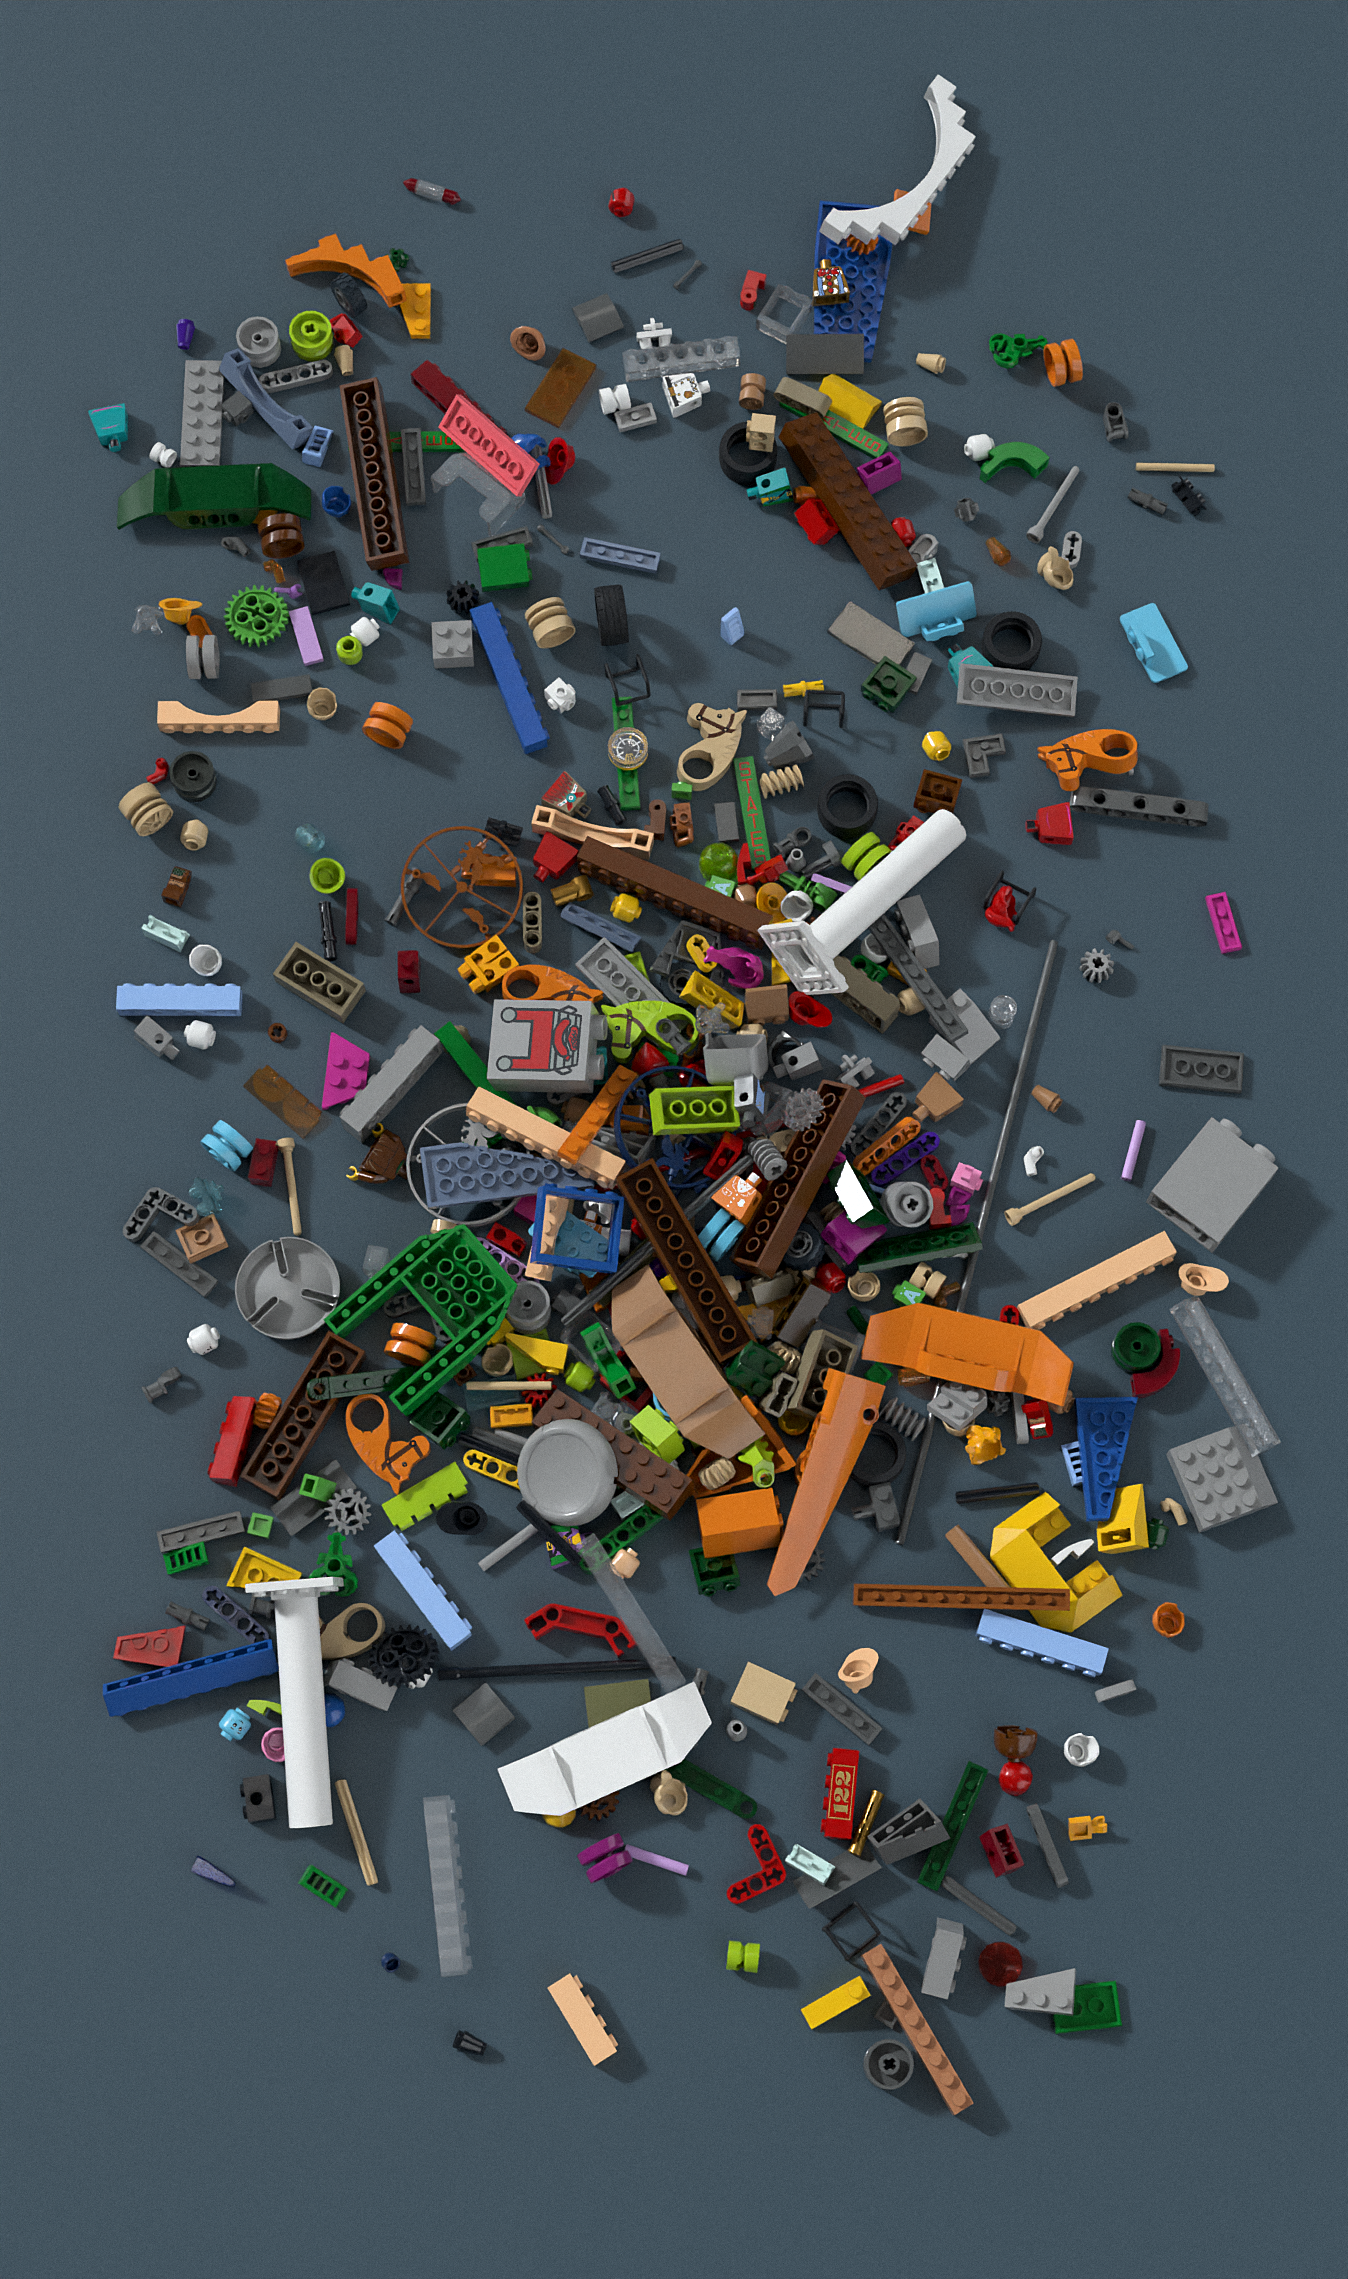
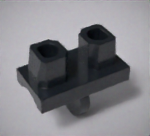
M488 817L484 831L496 836L504 844L517 847L523 827L507 823L505 820L500 821Z

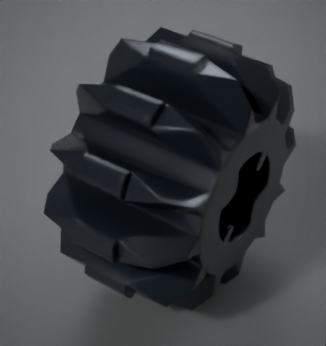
M458 580L457 586L451 584L450 590L446 592L448 597L446 599L447 604L450 605L452 611L457 609L459 615L462 610H465L468 614L469 608L473 609L476 607L475 604H479V591L475 589L474 583L468 585L467 580H465L464 584H461Z

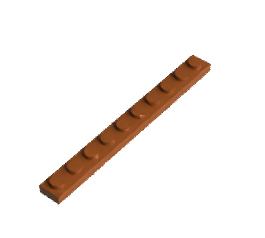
M854 1584L853 1605L1070 1611V1589Z

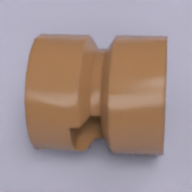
M755 373L742 376L739 405L748 410H758L764 406L766 387L764 376Z

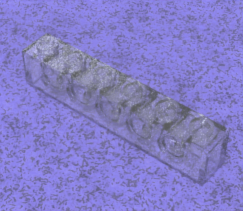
M724 336L719 339L708 338L698 342L687 341L683 344H667L662 347L651 346L640 350L630 349L622 352V362L626 382L738 367L740 366V351L737 336Z

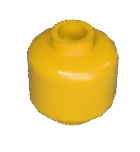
M932 731L925 735L922 741V748L931 760L942 761L949 756L951 743L943 732Z
M624 893L615 896L610 908L614 918L627 923L632 922L634 918L638 919L642 907H639V900Z

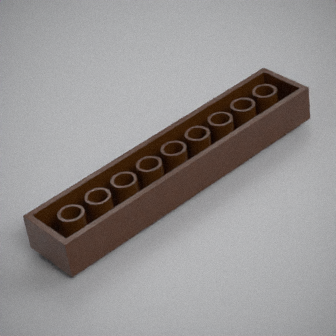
M377 377L340 385L366 563L371 571L410 563L383 387Z
M816 412L785 423L779 439L811 488L815 491L817 497L826 506L839 527L841 534L877 589L880 591L909 580L918 565L818 413Z
M586 837L577 855L578 871L581 875L598 879L601 884L606 886L612 885L621 893L633 894L640 901H649L658 909L664 910L665 908L670 910L675 916L680 918L686 917L696 925L700 926L702 924L709 927L712 931L721 932L733 941L739 940L744 942L751 949L758 948L762 950L765 941L757 930L763 925L772 924L773 915L594 838Z
M822 1080L783 1154V1158L787 1162L786 1171L777 1179L769 1181L762 1194V1200L729 1257V1260L741 1270L773 1278L866 1099L854 1086Z
M653 1158L615 1179L617 1187L717 1363L721 1364L739 1354L751 1340L757 1342Z

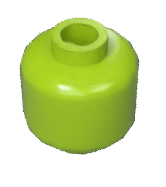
M345 636L338 641L336 651L339 660L346 665L357 664L363 656L361 642L353 636Z
M581 1361L571 1362L563 1375L565 1383L578 1392H583L585 1389L590 1390L596 1381L593 1378L594 1370Z

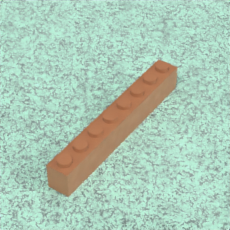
M882 1944L861 1956L862 1960L890 2005L894 2015L897 2017L899 2024L951 2114L956 2115L974 2104Z

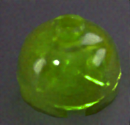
M715 842L702 850L699 857V869L701 875L710 882L712 875L731 880L737 873L738 856L730 845L723 842Z

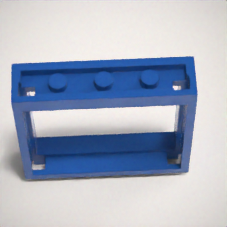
M545 1183V1186L539 1187L537 1191L530 1263L607 1274L616 1273L624 1197L618 1196V1193L614 1192L599 1194L596 1189L578 1191V1187L565 1186V1189L557 1188V1184ZM546 1196L612 1205L606 1262L540 1253Z

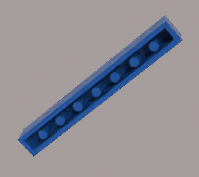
M492 602L470 609L472 623L524 753L528 754L548 747L547 739L550 738L546 727L542 728L540 723L543 721L540 711H536L534 708L536 702L533 694L528 693L527 687L529 685L526 676H521L520 670H522L519 659H515L513 656L515 649L512 642L507 641L506 636H508L506 626L501 625L499 621L502 619L499 609L494 608Z
M272 1639L103 1684V1697L110 1717L123 1716L130 1711L144 1710L152 1705H163L174 1699H185L196 1693H207L218 1687H229L233 1683L240 1681L247 1682L262 1675H272L279 1671L278 1659Z

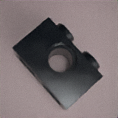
M265 1774L243 1778V1784H240L241 1797H245L246 1806H243L244 1819H248L250 1824L277 1820L271 1776ZM255 1794H262L263 1801L259 1805H253L252 1798Z

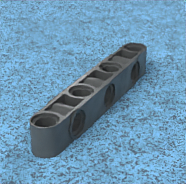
M1079 786L1075 791H1071L1069 802L1070 810L1076 812L1196 827L1207 825L1209 804L1202 801ZM1100 799L1103 801V804H1097L1094 800ZM1135 804L1142 805L1143 809H1137ZM1175 809L1182 810L1183 814L1176 813Z

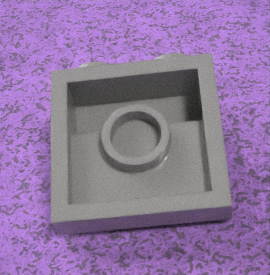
M949 1380L941 1387V1393L927 1404V1411L956 1430L961 1431L987 1408V1395L982 1388L975 1389L971 1385Z

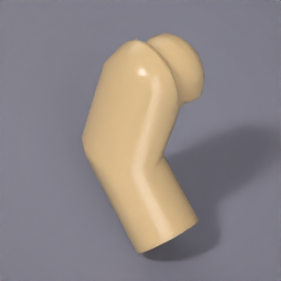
M1165 1498V1501L1160 1502L1162 1511L1167 1512L1170 1510L1173 1512L1178 1525L1188 1522L1184 1510L1179 1503L1171 1498Z

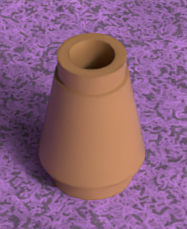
M1037 1085L1031 1093L1047 1111L1052 1113L1056 1112L1063 1102L1059 1094L1040 1085Z

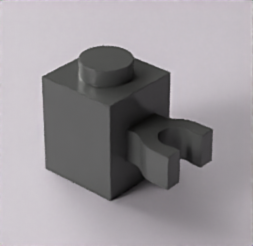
M577 1282L571 1293L562 1289L560 1294L556 1293L550 1302L552 1304V1311L564 1317L581 1301L579 1298L585 1291V1286Z

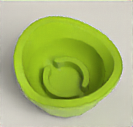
M321 858L310 869V882L313 888L320 893H333L344 883L345 872L337 861L330 858Z

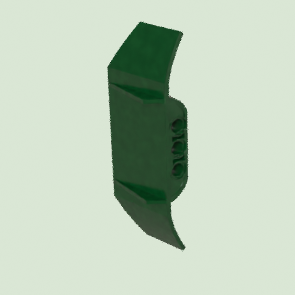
M273 463L155 468L140 478L118 498L117 528L120 530L133 522L155 515H167V518L181 529L243 527L251 524L261 510L281 511L310 521L311 488Z

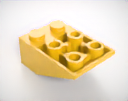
M1143 1484L1116 1488L1109 1520L1098 1521V1551L1115 1554L1149 1548Z

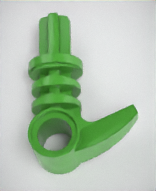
M787 871L781 873L779 877L780 882L793 888L794 891L800 890L808 894L813 899V907L821 912H825L837 897V893L822 883H816L815 886H812L813 882L809 881L807 883V879L804 876L798 878Z

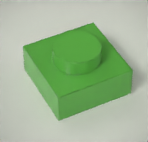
M686 782L672 783L671 798L691 800L692 785Z
M253 1512L247 1533L269 1539L274 1517Z

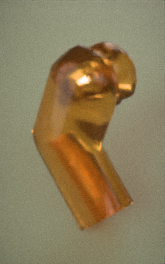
M273 559L263 562L266 572L272 570L276 584L286 581L279 563Z
M953 1282L942 1287L934 1298V1304L940 1308L946 1307L948 1305L946 1298L960 1291L959 1283Z

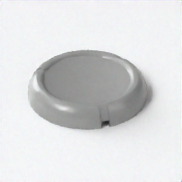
M281 1237L279 1241L275 1242L269 1240L255 1248L243 1261L235 1283L237 1305L245 1320L260 1333L282 1340L302 1338L320 1329L326 1323L323 1319L336 1309L340 1295L339 1274L331 1257L317 1244L298 1237Z
M561 1419L543 1425L527 1439L521 1450L517 1465V1479L524 1500L545 1521L552 1524L577 1526L590 1522L607 1508L617 1484H613L614 1477H618V1469L611 1445L601 1432L583 1421Z

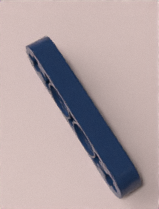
M209 1586L204 1589L202 1594L204 1602L251 1644L255 1643L257 1639L252 1633L249 1637L247 1634L253 1630L255 1625L257 1628L254 1630L259 1635L264 1633L263 1638L265 1640L270 1639L269 1633L219 1588ZM217 1591L216 1597L222 1601L218 1609L215 1608L218 1605L217 1602L213 1599L208 1601L209 1596L207 1594L209 1592L214 1593ZM227 1604L234 1606V1612L230 1616H225L222 1612L223 1607ZM243 1618H247L250 1621V1626L246 1630H241L238 1627V1622Z

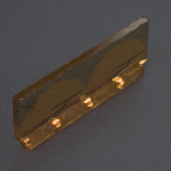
M266 1065L262 1070L259 1068L243 1087L304 1139L319 1122L317 1118L322 1114V1111L312 1103H309L305 1108L304 1106L309 1100L298 1090H294L290 1095L289 1093L294 1087L282 1076L275 1082L274 1080L279 1074L269 1065Z

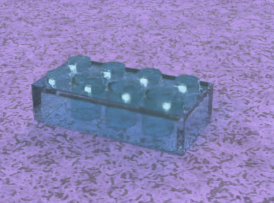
M514 1374L476 1382H516ZM467 1383L463 1384L468 1412L488 1409L490 1406L520 1403L518 1390H467Z

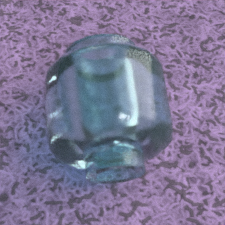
M311 823L298 827L295 843L307 853L318 852L323 848L325 836L320 829Z

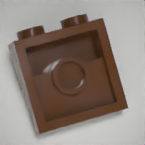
M924 769L913 808H916L920 813H935L943 809L953 814L963 779Z

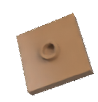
M214 1213L199 1219V1222L194 1226H184L176 1230L190 1264L229 1247Z

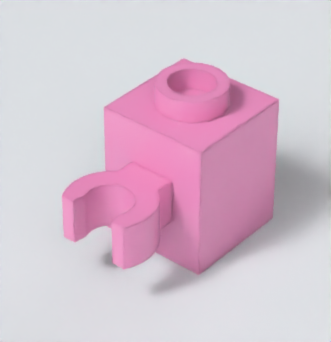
M959 1162L951 1179L950 1186L953 1187L954 1185L973 1195L974 1191H979L983 1179L980 1178L982 1172L974 1169L972 1166Z

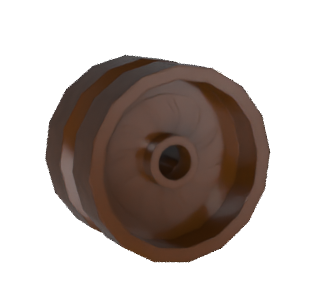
M275 514L259 522L258 531L260 539H262L261 547L263 555L266 557L283 559L303 551L305 544L303 534L301 533L302 528L300 519L296 515Z

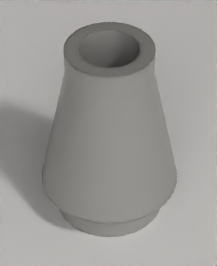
M793 849L787 857L786 864L789 870L800 872L806 866V860L800 849Z
M732 1720L726 1727V1735L732 1741H741L747 1735V1726L741 1720ZM740 1726L741 1730L739 1732H735L733 1730V1727Z

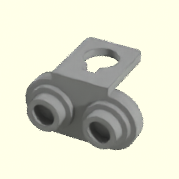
M923 534L908 551L917 564L932 559L937 553L939 542L933 535Z

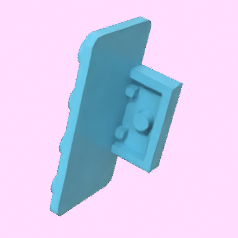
M969 581L896 603L900 632L904 638L920 633L926 641H936L948 635L953 636L958 634V632L964 631L962 621L975 618L977 615L973 586Z
M1150 603L1120 616V622L1127 634V638L1130 644L1133 645L1137 658L1142 662L1153 683H1158L1187 670L1188 665L1156 604Z
M567 1211L565 1220L557 1234L554 1255L606 1262L608 1239ZM533 1223V1225H532V1226L529 1228V1230H528L529 1235L532 1236V1237H533L534 1223ZM563 1268L567 1272H574L577 1275H579L580 1272H582L590 1278L597 1273L592 1271Z

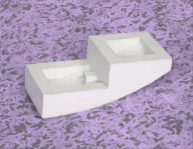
M1088 1539L1072 1544L1051 1558L1050 1562L1056 1568L1070 1554L1077 1560L1093 1545L1094 1541Z

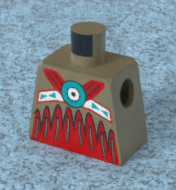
M566 771L560 775L541 798V805L543 807L556 809L572 818L577 813L585 819L592 810L584 804L587 801L586 791Z

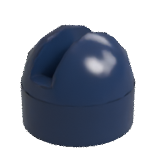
M385 1953L381 1958V1965L386 1972L391 1973L399 1968L400 1959L394 1953Z

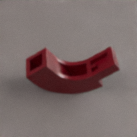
M1160 1329L1157 1333L1161 1343L1159 1366L1150 1372L1132 1374L1130 1383L1133 1397L1145 1398L1160 1392L1175 1375L1180 1361V1348L1171 1349L1174 1346L1172 1334L1169 1335L1168 1329Z

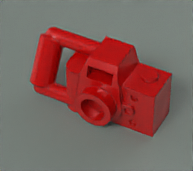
M341 313L329 320L334 332L333 336L340 343L354 348L363 337L354 325V322L346 314Z
M914 815L908 823L901 822L896 829L895 837L887 847L893 851L897 847L896 843L900 845L924 822Z
M780 854L755 867L756 875L747 877L746 883L753 886L758 881L761 883L777 881L781 873L789 870L783 856Z

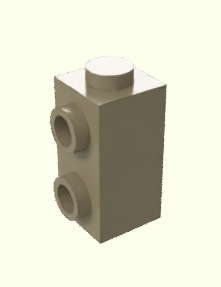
M777 1268L772 1279L760 1275L752 1277L750 1281L745 1282L749 1300L758 1307L788 1296L791 1288L794 1289L793 1285H795L793 1275L783 1268Z

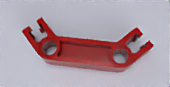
M550 1603L524 1619L528 1629L532 1628L531 1623L540 1618H543L547 1624L538 1632L534 1629L531 1631L535 1640L540 1639L554 1629L605 1639L617 1658L625 1654L623 1650H618L614 1639L620 1635H623L629 1643L627 1645L628 1649L630 1648L631 1650L636 1647L634 1640L621 1620L615 1616ZM549 1611H556L559 1616L556 1620L551 1621L547 1619V1614ZM611 1623L618 1626L617 1632L613 1634L606 1631L607 1625Z

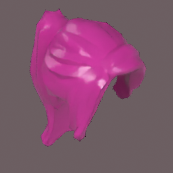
M710 946L707 949V956L703 962H716L729 969L736 979H728L732 986L743 989L756 988L764 979L763 965L759 957L735 947L716 950L713 946Z

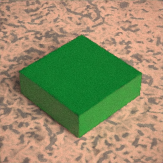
M876 1362L863 1376L869 1381L884 1385L893 1377V1374L881 1362Z

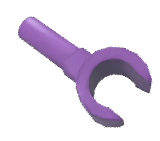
M295 584L291 588H274L275 592L286 593L292 599L302 595V593L297 591L301 588L299 584Z

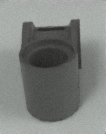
M1117 402L1107 404L1103 414L1107 441L1112 442V439L1118 438L1128 439V427L1125 422L1122 406ZM1113 412L1116 416H1111L1109 413Z

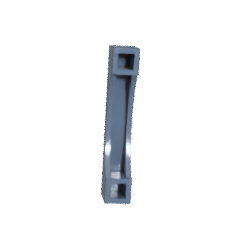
M240 348L225 353L219 371L252 403V407L292 450L305 445L313 427L301 414L295 416L287 412L267 394L251 367V360Z

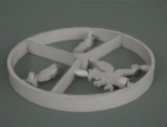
M462 1103L438 1111L428 1118L415 1133L407 1154V1177L416 1199L433 1217L452 1222L456 1225L465 1224L467 1227H478L493 1223L507 1215L515 1208L522 1197L515 1198L507 1207L502 1205V1200L493 1201L494 1206L500 1207L501 1212L489 1218L471 1222L455 1221L442 1216L446 1207L440 1208L438 1213L431 1209L428 1210V1206L420 1199L415 1190L411 1175V1162L417 1160L419 1164H422L420 1154L416 1157L413 1156V1152L423 1132L426 1131L440 1144H446L427 1128L437 1119L448 1113L466 1109L468 1103ZM468 1119L465 1122L469 1123L470 1127L463 1126L461 1131L467 1130L469 1134L466 1135V1139L462 1136L461 1140L464 1143H468V1145L475 1146L477 1139L476 1146L488 1147V1141L485 1138H492L500 1132L484 1128V1124L480 1122L474 1124L472 1120ZM501 1133V1137L506 1139L505 1135ZM526 1148L527 1154L531 1155L530 1150Z

